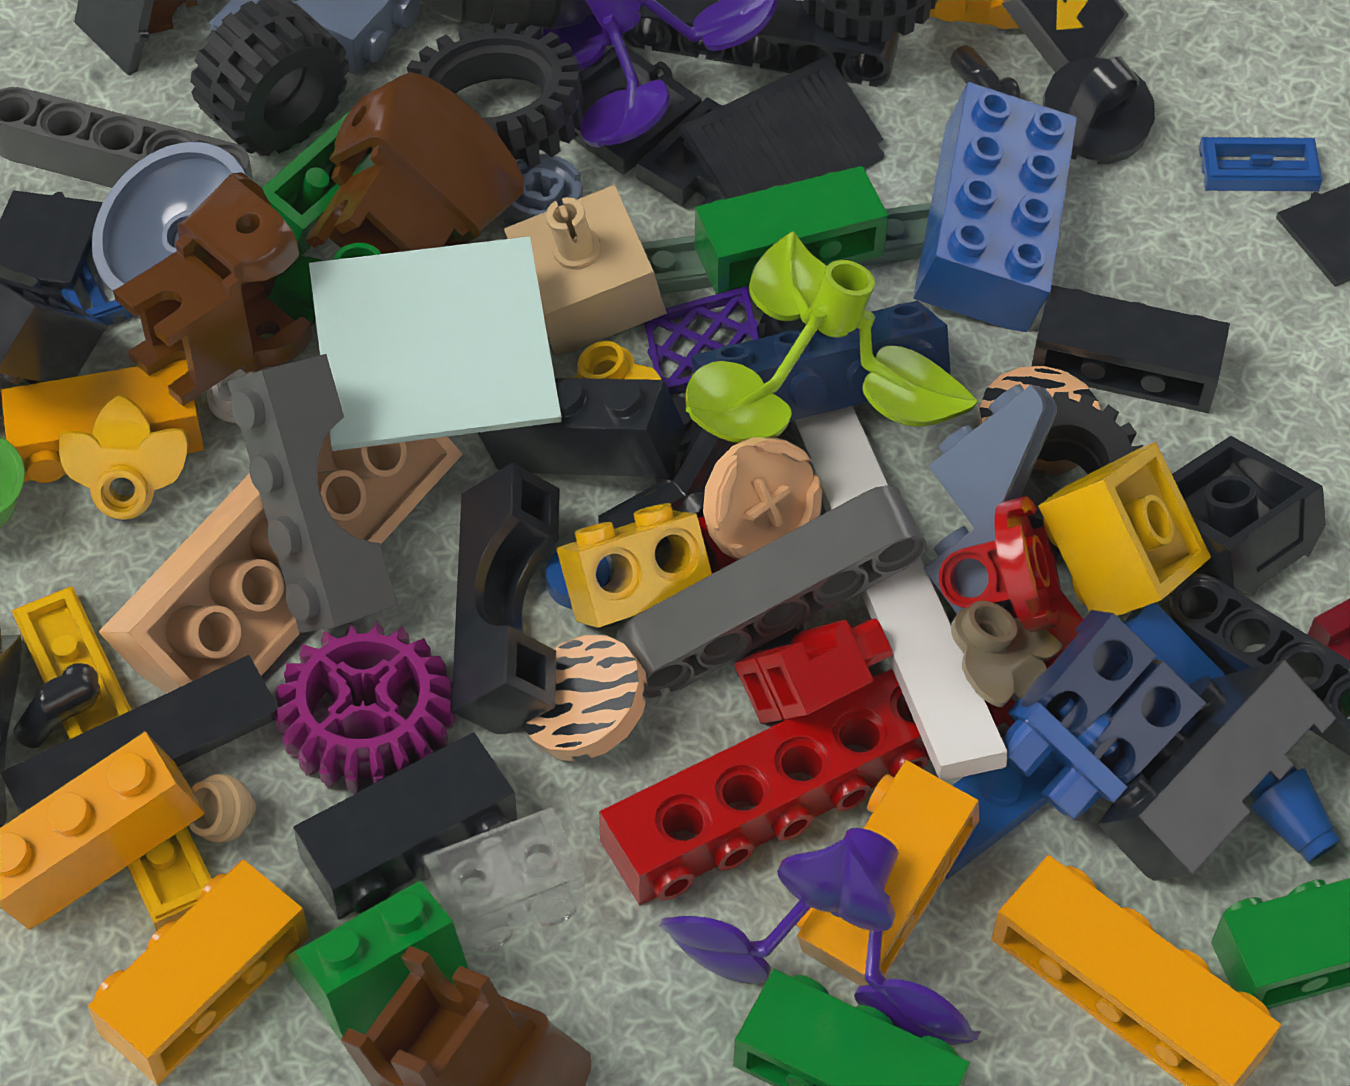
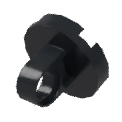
M1121 56L1111 59L1085 57L1068 62L1053 74L1042 98L1044 107L1077 117L1071 159L1076 160L1078 155L1087 159L1098 160L1097 164H1112L1128 159L1143 147L1155 121L1154 98L1146 82L1128 66Z

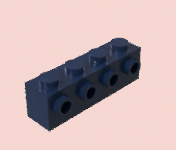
M917 300L872 311L875 315V320L871 327L872 353L875 358L882 347H904L923 355L951 375L948 326ZM804 328L691 355L693 374L699 368L711 362L727 361L750 368L759 375L765 384L775 375ZM856 328L846 336L839 338L827 336L817 329L782 386L773 393L789 405L792 413L790 421L869 402L863 393L862 387L866 376L871 372L861 365L859 329Z

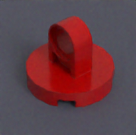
M1027 496L1001 502L996 506L994 518L995 541L962 548L951 553L941 565L939 586L943 595L952 604L962 608H970L973 603L978 601H989L996 604L1010 600L1023 627L1030 632L1057 627L1061 622L1062 613L1058 609L1050 610L1049 607L1050 598L1061 596V586L1055 556L1045 527L1032 529L1027 517L1028 515L1035 514L1037 510L1034 502ZM971 558L980 561L988 572L987 587L976 597L964 595L958 590L955 583L957 567L963 561Z

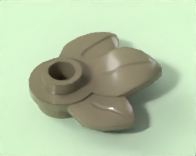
M978 601L973 603L970 608L967 607L960 610L951 624L952 637L964 654L962 670L967 681L978 695L997 707H1003L1010 698L1014 702L1019 698H1024L1035 680L1047 670L1044 662L1053 658L1062 648L1061 642L1047 630L1030 632L1023 627L1018 618H1013L1003 607L989 601Z

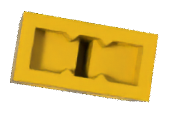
M670 503L658 504L634 512V523L614 529L612 522L587 526L575 532L576 542L557 547L576 622L599 628L638 615L712 575L697 514L673 511ZM667 537L671 544V556L666 565L660 568L655 559V550L659 541ZM609 555L613 561L614 573L611 581L601 588L596 579V569L599 562Z

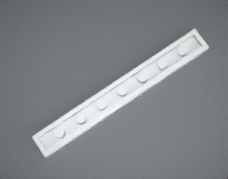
M853 406L789 422L799 448L804 450L812 461H808V463L812 467L813 475L819 476L823 491L822 503L826 512L875 487L888 486ZM921 558L908 568L861 592L871 619L876 618L880 622L892 648L893 655L889 656L888 660L938 778L946 781L1005 768L1007 762L1006 747L985 700L976 693L965 677L962 670L963 651L957 646L952 637L950 622L933 584L924 570Z

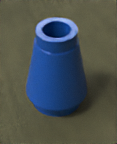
M1293 765L1280 780L1274 779L1268 773L1249 793L1250 798L1253 800L1249 808L1298 854L1300 853L1308 864L1329 852L1342 841L1334 831L1335 828L1305 768L1297 770Z

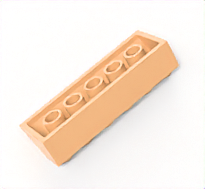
M329 432L319 453L317 465L318 486L328 512L342 529L356 538L380 543L381 545L463 454L448 436L332 451ZM250 473L99 631L102 637L140 676L165 693H169L247 655H250L262 676L300 634L296 619L289 611L286 603V584L277 554L271 548L268 540L267 518L259 491L253 485Z

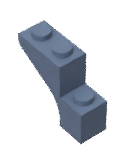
M231 0L209 22L210 32L212 30L216 31L222 24L221 20L230 12L235 14L240 10L241 5L251 0ZM252 0V1H253L255 4H257V2H258L259 0ZM419 0L293 1L343 45L347 53L344 58L349 61V73L355 76L370 61L377 63L382 59L388 48L389 40L401 27L409 28L415 22L420 10Z
M1018 384L1008 389L989 406L993 413L992 416L974 430L970 425H965L948 436L938 447L942 455L928 465L974 527L970 532L965 526L960 527L934 547L938 557L925 566L924 570L941 593L939 571L943 561L951 553L959 549L995 541L994 518L996 506L1001 502L1021 497L1057 414L1056 402L1046 388L1030 385L1024 389L1021 384ZM973 558L967 559L957 567L955 583L958 590L968 597H976L986 589L988 572L980 561ZM946 598V600L949 602V604L957 614L960 610L964 609L960 606L952 604ZM1010 600L996 603L1007 611L1013 609Z

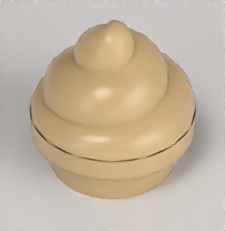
M227 774L211 775L191 788L206 814L189 824V827L195 834L203 836L210 842H232L241 836L243 831L252 822L257 810L255 800L246 785L235 777Z

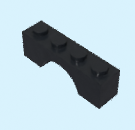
M514 462L461 494L451 713L495 734H506L555 708L556 650L525 635L522 624V609L525 594L535 570L546 554L559 541L560 488Z

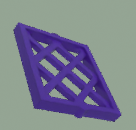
M747 286L665 308L667 314L645 322L649 344L647 353L652 361L653 369L658 373L661 380H664L670 395L686 391L692 375L683 378L682 376L688 369L693 371L691 355L701 353L705 347L714 350L725 346L711 340L722 326L737 332L728 345L739 344L745 337H749L752 340L759 339L760 328L754 317ZM738 305H742L746 309L748 319L744 324L729 319V316ZM725 306L720 314L711 311V309ZM698 315L713 321L703 335L688 329ZM685 317L679 325L670 321ZM658 326L673 332L662 346L655 342L654 331ZM681 337L696 343L686 357L671 351ZM664 358L679 364L669 379L663 377L660 363Z

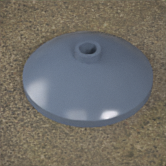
M185 142L170 145L149 154L133 165L112 187L102 203L95 221L92 252L95 266L103 281L114 291L177 251L175 242L179 239L177 225L186 220L231 173L243 172L249 177L244 167L224 149L202 142Z

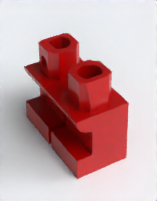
M876 618L867 620L853 628L848 625L845 619L800 631L794 636L791 644L755 653L734 663V667L760 724L808 715L873 682L874 680L868 667L893 655V652L881 624Z

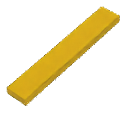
M73 586L11 610L44 684L53 678L62 676L63 670L74 663L88 664L98 673V683L101 691L94 705L61 722L69 739L131 711ZM187 826L127 866L156 931L170 921L177 922L197 903L202 889L211 880L210 874Z

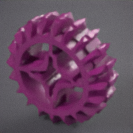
M378 621L375 622L369 633H359L358 629L350 622L345 632L346 636L338 639L324 630L321 638L322 647L320 649L302 644V649L299 653L301 663H286V670L284 672L285 684L277 686L275 696L278 706V715L275 716L278 732L282 733L284 749L290 755V758L298 757L299 767L306 776L319 771L321 782L328 789L338 782L341 776H345L347 789L356 794L362 784V779H372L373 784L386 778L387 775L396 773L409 766L410 763H415L432 754V750L444 748L448 742L447 729L453 728L456 715L451 713L453 682L447 677L446 664L441 659V656H431V648L426 643L425 638L410 643L409 634L406 633L403 626L390 636H385L384 628ZM411 688L419 699L413 712L405 720L399 715L398 706L402 703L401 695ZM327 692L333 697L334 704L328 708L329 717L319 724L314 719L313 714L319 700Z

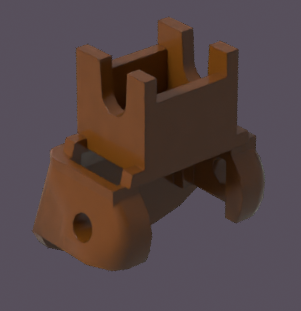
M409 72L363 96L344 119L336 137L335 150L329 158L338 166L334 169L331 179L340 188L305 241L313 248L326 243L328 238L340 248L353 243H366L376 247L381 254L462 245L478 238L485 227L523 194L524 178L515 158L501 138L475 110L455 93L433 79ZM371 146L373 150L370 160L375 165L352 176Z
M243 172L231 173L186 220L177 225L179 239L175 242L177 249L175 253L113 291L115 300L133 316L140 315L145 340L128 351L131 361L149 376L176 360H187L189 371L168 385L169 394L182 406L239 369L243 370L246 374L249 372L254 373L265 367H276L293 361L304 352L313 336L311 323L303 316L295 321L268 299L276 276L282 274L299 256L298 244L292 229L280 214L271 207L262 188ZM265 333H273V334H274L273 336H271V337L268 338V339H264V338L259 337V336H261L262 334H265Z
M411 946L401 957L411 973L367 1033L364 1035L349 1028L340 1039L371 1086H586L591 1070V1053L551 1023L544 1013L500 996L489 977L462 966L452 976L455 985L452 984L443 975L429 953Z

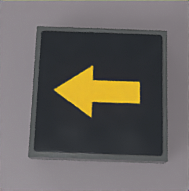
M1004 0L1002 3L1003 7L1055 73L1068 62L1085 57L1099 58L1129 16L1118 0Z

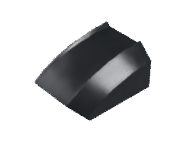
M1233 436L1227 437L1172 473L1211 555V558L1202 567L1235 590L1255 595L1257 589L1301 557H1309L1326 526L1322 485Z

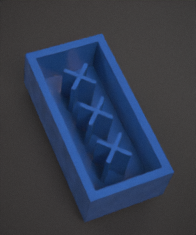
M967 82L944 130L913 299L1009 330L1027 332L1051 291L1077 117Z

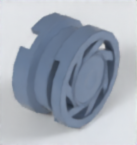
M540 154L541 164L531 168L528 167L523 158L517 160L516 162L524 178V191L520 197L503 211L504 224L509 227L542 214L555 201L558 206L564 205L562 198H582L583 186L581 185V176L575 166L559 156L551 158L547 154Z

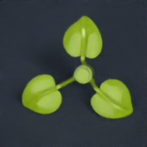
M795 232L784 236L764 253L755 266L749 283V293L752 300L765 314L781 321H792L801 318L803 323L806 324L775 375L764 384L757 373L744 365L727 361L711 362L699 368L691 376L686 388V412H689L692 420L707 432L735 443H740L751 437L776 438L786 429L792 413L789 405L773 393L782 386L817 329L827 336L839 338L858 328L861 365L871 372L864 380L863 393L871 405L885 417L907 426H932L972 411L978 400L941 367L913 350L899 346H885L878 351L875 358L872 353L871 327L875 320V315L865 310L875 286L873 275L864 266L849 260L833 261L826 266L808 251Z

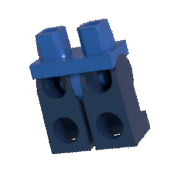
M1091 610L1075 629L1078 635L1052 666L1035 680L1024 698H1019L1006 712L1016 722L1008 729L1002 739L1007 750V763L1021 775L1029 777L1049 754L1063 766V769L1046 786L1041 794L1062 815L1072 820H1075L1093 806L1099 798L1115 802L1126 790V784L1149 764L1206 703L1164 661L1154 659L1157 655L1114 613Z

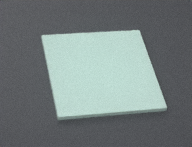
M530 236L309 263L320 355L327 354L344 418L330 431L332 451L561 422V412Z

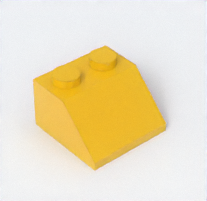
M1156 441L1066 485L1038 505L1044 517V527L1047 536L1059 548L1072 575L1074 592L1079 601L1087 606L1089 612L1091 610L1114 613L1116 616L1161 601L1211 558Z

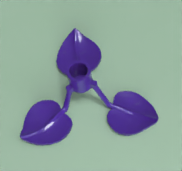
M585 0L594 15L587 16L580 24L553 30L543 28V37L552 32L559 36L560 45L567 42L572 48L573 56L577 58L579 70L599 60L604 54L606 46L614 45L626 76V90L615 91L604 96L591 106L583 116L580 133L585 142L592 147L599 148L604 145H614L634 139L652 128L662 118L669 106L670 92L662 80H654L639 86L638 77L621 36L635 27L640 21L641 15L639 10L641 4L691 42L703 39V43L708 50L717 51L739 45L757 35L770 21L778 0H720L703 10L694 19L693 27L688 26L656 0Z
M851 828L847 830L842 840L829 847L813 852L794 854L782 860L777 870V875L781 883L799 901L769 936L763 940L750 941L734 925L707 917L663 918L659 925L690 958L709 971L741 983H761L766 981L771 973V966L762 957H767L773 952L812 907L820 911L831 912L835 917H841L856 927L869 930L865 980L869 985L857 987L854 998L858 1005H867L878 1009L892 1020L894 1026L919 1038L932 1036L945 1041L949 1045H958L978 1040L981 1031H972L965 1017L940 994L911 981L902 979L887 980L880 970L882 933L892 927L896 917L890 902L891 898L885 893L884 887L899 856V852L891 841L876 832L863 828Z

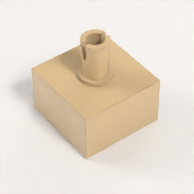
M615 184L579 199L562 198L564 205L558 206L555 201L547 208L546 212L504 228L507 239L530 236L547 337L555 356L575 351L667 314L654 271Z

